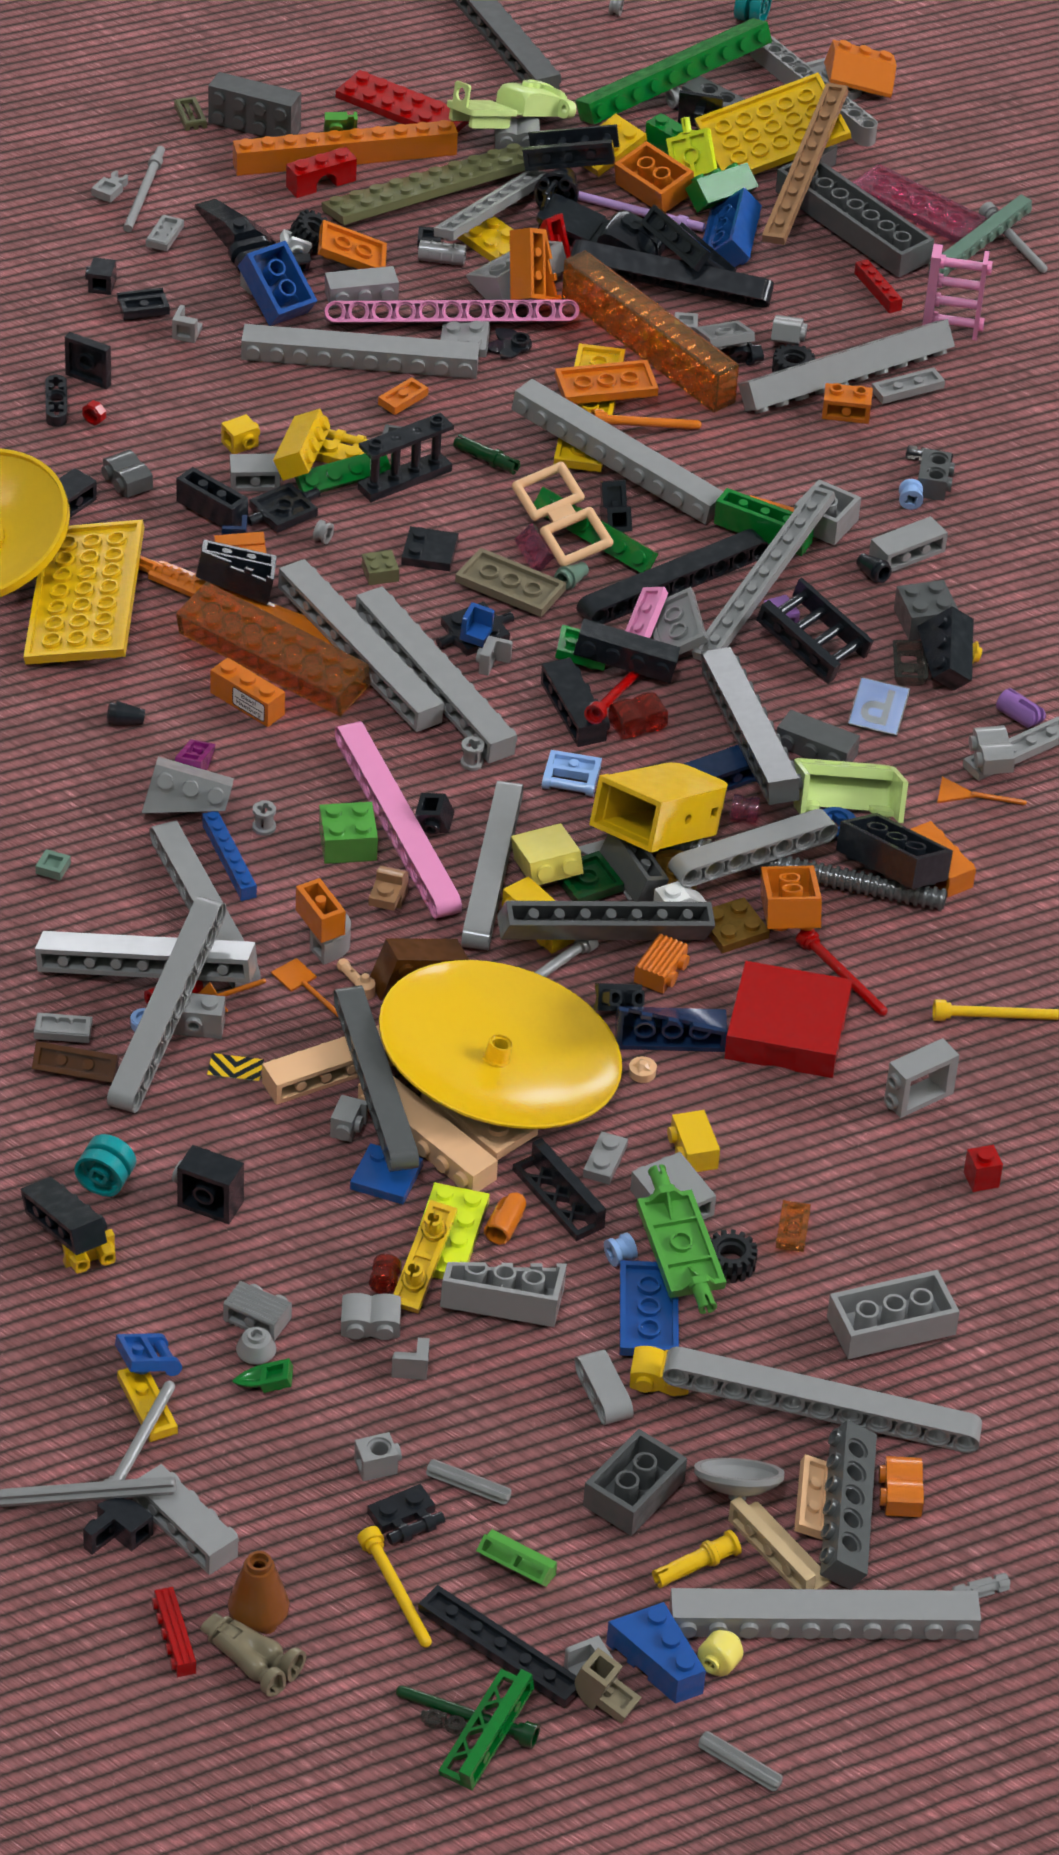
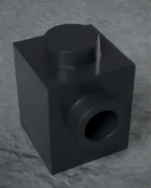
M93 257L91 266H87L85 272L89 293L112 294L117 279L116 260Z
M421 793L415 816L424 832L430 834L449 833L455 811L446 794Z

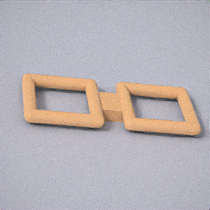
M564 462L553 464L512 483L514 492L533 521L548 516L552 522L541 527L540 534L560 566H568L613 545V539L592 507H587L577 512L572 507V505L583 501L585 495ZM559 473L572 495L537 510L524 488ZM588 518L601 540L565 556L552 533Z

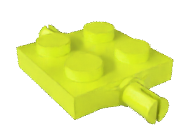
M690 117L681 118L683 132L666 139L669 156L694 171V177L700 174L707 176L711 171L717 169L711 130L709 128L692 130Z

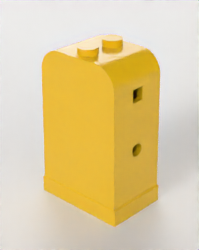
M672 762L614 774L599 775L589 825L648 852H655L662 848L714 836L718 832L728 784L691 766Z

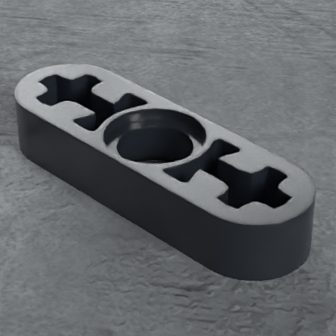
M57 374L50 375L45 379L46 422L53 427L63 426L68 421L67 380L64 376ZM58 399V400H62V401L54 402V401H51V400Z

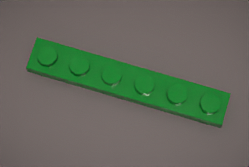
M542 487L534 505L538 510L563 499V497L546 487ZM572 505L576 512L582 510L577 505ZM588 518L566 527L567 530L591 544L601 540ZM601 520L614 542L611 547L603 551L640 573L652 568L658 556L657 552Z

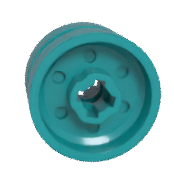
M735 0L734 18L742 21H748L752 18L766 21L772 0Z
M99 1134L94 1136L75 1164L74 1172L77 1180L87 1190L104 1197H111L121 1191L135 1168L137 1160L131 1147L123 1140L112 1135Z

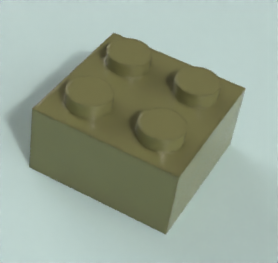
M392 550L362 554L361 566L368 585L399 581V567Z

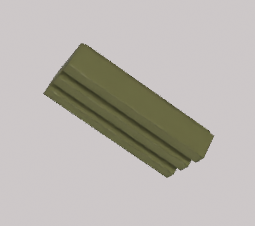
M196 97L174 100V107L185 131H190L192 126L194 130H197L199 125L203 129L207 128V120ZM188 103H191V104H192L193 109H194V111H195V113H196V115H197V117H198L197 120L195 119V117H194V115H193V111H192V109H191V107L189 106Z

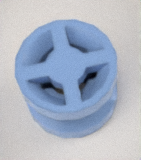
M906 479L899 485L900 505L909 510L919 508L923 504L922 483L916 479Z
M628 1232L620 1234L617 1239L609 1238L604 1241L606 1257L614 1267L620 1265V1260L632 1261L638 1256L635 1241Z

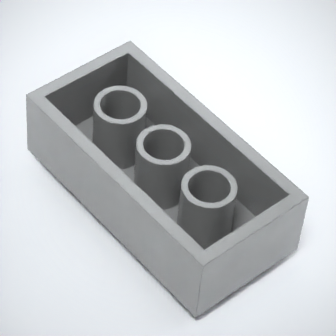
M934 1270L832 1293L829 1297L827 1319L847 1359H852L956 1335L960 1311L939 1271Z

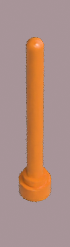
M602 409L591 410V414L611 425L695 430L700 429L702 426L699 420L608 415Z

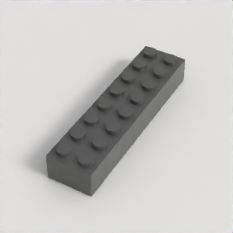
M820 160L801 204V210L898 278L931 262L934 238ZM792 163L777 170L775 192L780 194Z

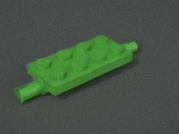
M659 1164L660 1172L657 1165L649 1168L648 1174L655 1190L649 1197L637 1199L636 1207L670 1298L694 1294L699 1312L706 1314L704 1308L706 1307L708 1313H711L717 1308L711 1291L725 1289L726 1279L692 1189L680 1191L674 1184H671L665 1165Z

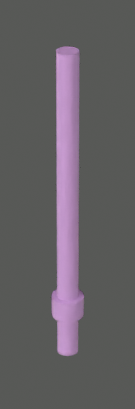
M579 191V201L618 211H630L642 217H645L650 210ZM667 214L679 225L682 222L690 229L701 232L705 229V223L691 220L688 216Z

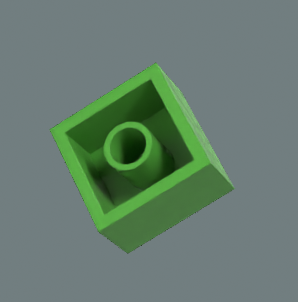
M372 802L319 805V832L324 864L377 861L378 835Z

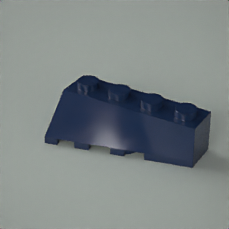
M617 1006L615 1039L619 1049L725 1052L727 1038L726 1009Z

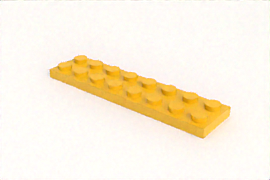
M579 343L574 367L624 362L626 349ZM616 400L580 403L577 405L590 413L592 409H602L608 415H613ZM558 438L554 464L564 462L568 469H580L590 472L602 471L603 464Z

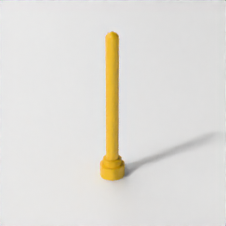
M934 999L932 1016L933 1021H945L946 1019H951V1016L1059 1020V1009L952 1005L951 1002H946L944 999Z
M377 1526L363 1529L357 1536L360 1546L364 1551L373 1555L420 1645L424 1648L429 1647L432 1644V1639L383 1550L384 1537Z

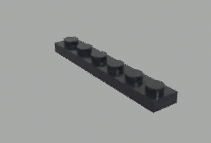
M437 1585L418 1603V1611L512 1674L517 1676L521 1669L531 1673L534 1688L565 1708L578 1695L575 1688V1674L441 1586Z

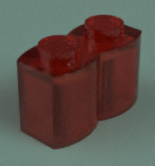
M648 692L638 695L633 699H623L614 702L609 706L608 718L621 739L635 738L644 732H655L668 725V710L656 693Z

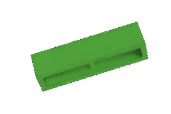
M493 1529L488 1535L484 1534L476 1550L482 1555L545 1587L556 1575V1561Z

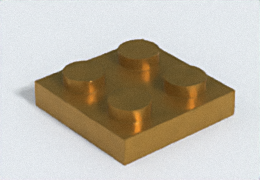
M745 897L712 907L715 927L709 934V937L722 954L769 939L770 930L767 929V926Z

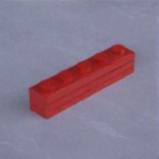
M868 259L856 262L854 274L890 314L901 311L903 299Z
M171 1586L157 1589L154 1591V1598L151 1599L153 1610L157 1609V1624L162 1626L160 1629L162 1640L167 1642L165 1649L167 1655L171 1656V1670H175L177 1678L196 1674V1659L174 1588Z

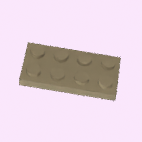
M482 548L455 574L456 583L539 617H542L566 591V582Z

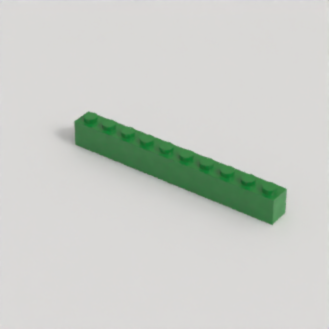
M752 18L576 99L575 102L580 120L597 124L612 117L614 114L623 112L772 43L768 22Z

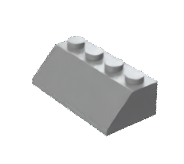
M549 241L552 259H549L552 273H556L558 277L569 266L563 243ZM510 251L466 275L468 281L486 300H511Z

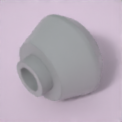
M251 1327L242 1334L237 1342L236 1352L244 1362L252 1365H261L270 1361L275 1356L276 1343L266 1329Z

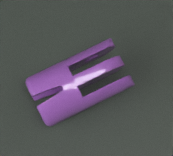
M1012 688L1005 689L996 702V708L1000 712L1026 728L1038 725L1046 718L1043 708Z

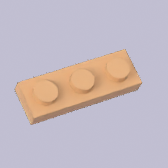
M805 1454L800 1461L794 1531L823 1540L821 1531L824 1526L825 1515L823 1514V1507L826 1502L827 1461Z

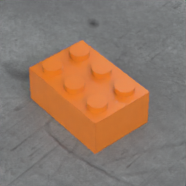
M647 141L614 163L616 184L650 207L655 204L666 213L689 196L685 188L692 183L691 179L694 178V171Z
M814 865L761 867L760 896L767 929L785 931L790 928H799L800 930L810 931L814 928H821L822 897Z

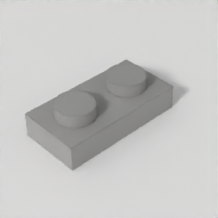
M601 1131L583 1169V1177L610 1185L626 1151L628 1139Z

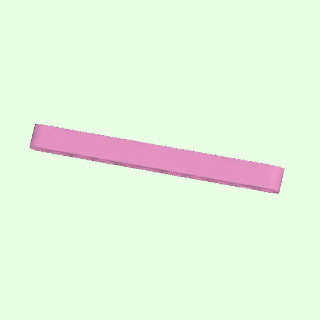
M573 300L332 301L324 309V317L330 323L570 322L579 315V306ZM567 304L573 307L574 314L572 317L563 315L562 307ZM381 305L387 308V317H377L375 314L377 306ZM405 305L411 309L409 318H402L399 315L398 311L401 306ZM429 305L433 307L435 313L432 318H426L422 314L424 306ZM453 305L457 308L458 314L455 318H450L446 315L445 309L447 306ZM471 305H477L481 309L479 317L474 318L470 316L469 307ZM494 305L503 307V317L498 318L493 315L492 308ZM517 305H524L527 308L526 317L517 316L515 312ZM541 305L549 306L551 310L549 317H542L539 314V307ZM331 306L340 308L341 316L334 319L329 316L328 310ZM354 306H361L364 309L365 313L362 318H355L352 315V308Z
M358 721L336 726L335 739L340 751L368 801L372 802L375 814L433 918L437 919L461 913L462 903L458 891L364 724Z

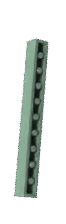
M1020 194L942 254L948 258L969 259L996 237L1003 234L1008 228H1011L1017 221H1020L1025 215L1029 214L1032 210V200ZM940 268L939 273L944 274V276L946 277L951 271L955 270L956 268Z

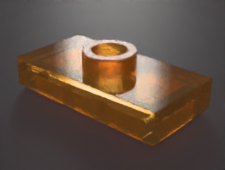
M783 1200L775 1248L804 1252L811 1204Z

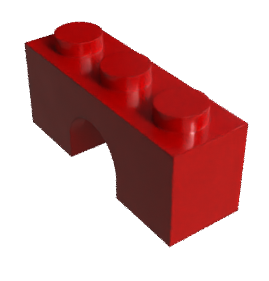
M347 147L288 163L286 164V187L296 198L317 193V183L325 175L336 187L356 181L357 158Z

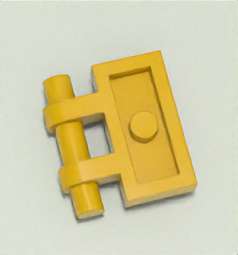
M330 429L326 438L332 440H324L315 460L332 463L364 454L359 448V443L369 439L360 434L357 436L347 434L345 430L338 429L335 431Z

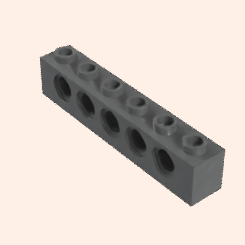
M846 1420L841 1426L834 1428L828 1438L830 1448L829 1457L826 1462L828 1475L825 1483L826 1502L823 1507V1514L825 1515L824 1526L821 1531L823 1542L819 1561L821 1562V1576L851 1590L868 1575L877 1434Z

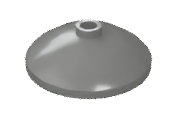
M711 1458L698 1461L694 1465V1473L700 1481L714 1491L727 1494L731 1500L739 1496L746 1500V1496L763 1494L777 1487L784 1480L785 1474L784 1470L776 1465L742 1458Z

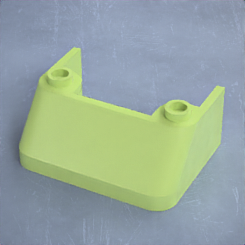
M807 758L794 759L796 773L801 774L803 789L799 790V800L793 801L794 807L799 814L820 809V807H841L844 809L867 810L872 814L878 813L888 819L894 817L898 823L904 822L908 781L897 768L882 764Z

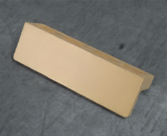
M741 1496L730 1501L728 1521L793 1589H824L831 1584V1580L820 1575L821 1567L759 1502L748 1505Z

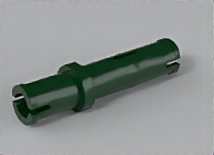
M459 434L454 439V448L488 462L493 468L499 467L510 472L512 475L520 468L519 460L505 455L500 449L494 450L462 434Z

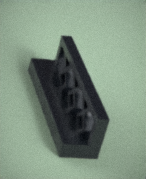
M542 1138L533 1141L531 1156L513 1164L512 1170L576 1241L604 1229L606 1208ZM535 1165L540 1173L539 1175L530 1174L524 1169ZM541 1184L554 1186L556 1189L555 1193L543 1191L540 1188ZM557 1201L569 1203L572 1206L571 1211L559 1209L556 1206ZM573 1219L585 1221L588 1225L578 1230L572 1222Z

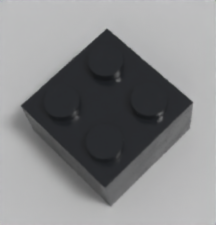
M192 1145L177 1167V1206L229 1225L244 1202V1163Z

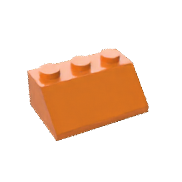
M832 40L824 61L830 83L846 85L849 88L891 98L897 67L894 55L885 50H872L866 45L856 46L846 40Z

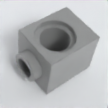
M389 1432L355 1440L354 1460L363 1481L397 1474L398 1461L402 1460V1454L399 1444L393 1443Z

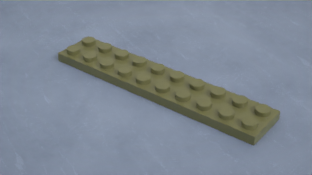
M517 143L508 144L507 147L502 149H491L482 155H471L468 159L451 161L448 165L431 167L428 171L421 173L414 172L409 174L408 177L391 179L388 183L373 184L368 189L353 190L350 194L344 196H333L330 200L321 202L322 211L341 224L346 225L525 171L523 147Z

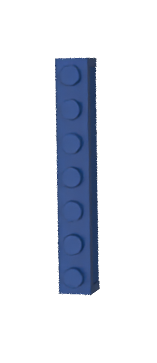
M219 812L203 813L202 826L240 900L256 898L257 885Z

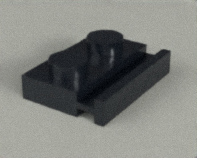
M163 287L117 293V302L119 303L124 320L159 317L170 314V306L163 292Z

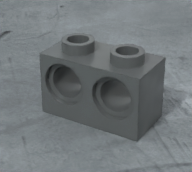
M923 449L918 481L923 486V498L944 501L946 491L951 492L952 477L955 469V463L951 462L952 452Z

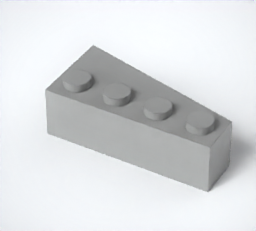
M448 1262L442 1280L440 1307L555 1327L564 1292L567 1264L557 1263L556 1268H543L542 1263H530V1267H513V1263H501V1265L496 1267H488L486 1262Z

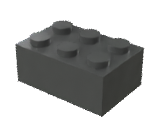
M638 1429L585 1482L583 1506L632 1536L685 1482L687 1458Z

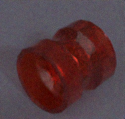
M380 1254L374 1258L373 1272L369 1278V1286L373 1291L379 1294H391L395 1291L402 1267L399 1258L391 1254Z

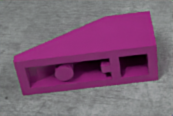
M190 739L177 754L175 761L207 770L216 744Z

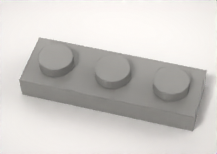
M933 367L872 383L871 388H873L872 392L882 404L943 389L945 380Z

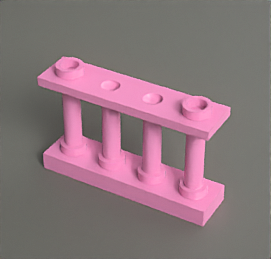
M934 244L922 325L948 319L949 325L974 328L972 340L977 341L978 331L983 332L985 318L980 316L986 275H991L993 261H988L990 251H985L983 262L948 258L942 254L943 245ZM951 267L980 271L982 273L981 280L974 281L945 277L944 274L939 272L940 268ZM949 286L978 290V300L943 296L937 292V287ZM939 305L976 309L975 319L938 314L939 312L934 311L935 306L939 307Z

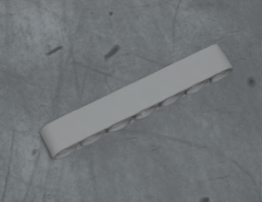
M815 809L678 853L669 861L668 868L684 887H693L828 843L836 837L838 826L823 809Z

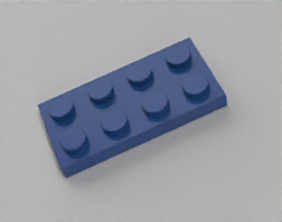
M620 1260L619 1355L633 1356L634 1349L637 1346H652L664 1351L672 1347H679L678 1297H669L657 1262Z

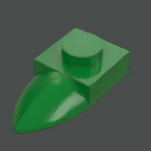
M290 1358L261 1364L239 1374L233 1379V1383L243 1387H261L263 1393L292 1387L293 1365Z

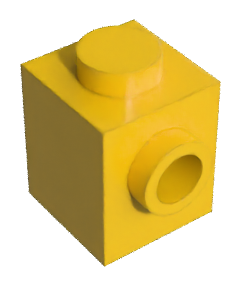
M247 414L221 423V442L232 454H238L258 447L260 428Z

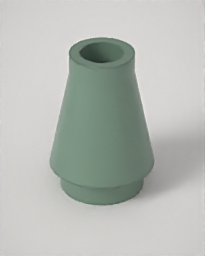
M584 562L563 566L557 569L554 578L566 582V590H571L584 576L588 575L589 568Z

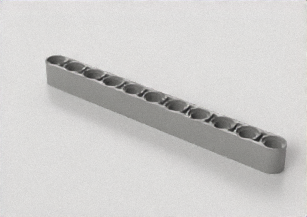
M672 1347L666 1355L663 1379L667 1384L675 1387L841 1425L846 1420H849L872 1432L955 1451L971 1453L979 1448L982 1420L973 1413L684 1347Z

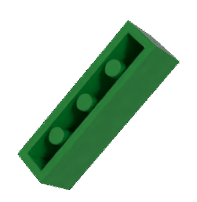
M726 488L716 500L714 524L737 533L753 529L770 545L793 512ZM814 529L796 552L797 555L802 556L812 544Z

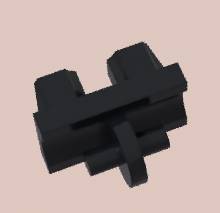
M595 983L596 1001L594 1010L616 1011L617 1006H644L645 992L642 990L641 984Z

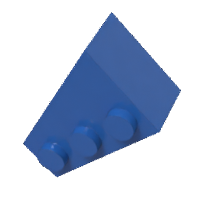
M664 1602L608 1621L606 1645L612 1650L616 1648L627 1658L628 1664L633 1668L637 1666L648 1676V1681L676 1704L703 1694L706 1670Z

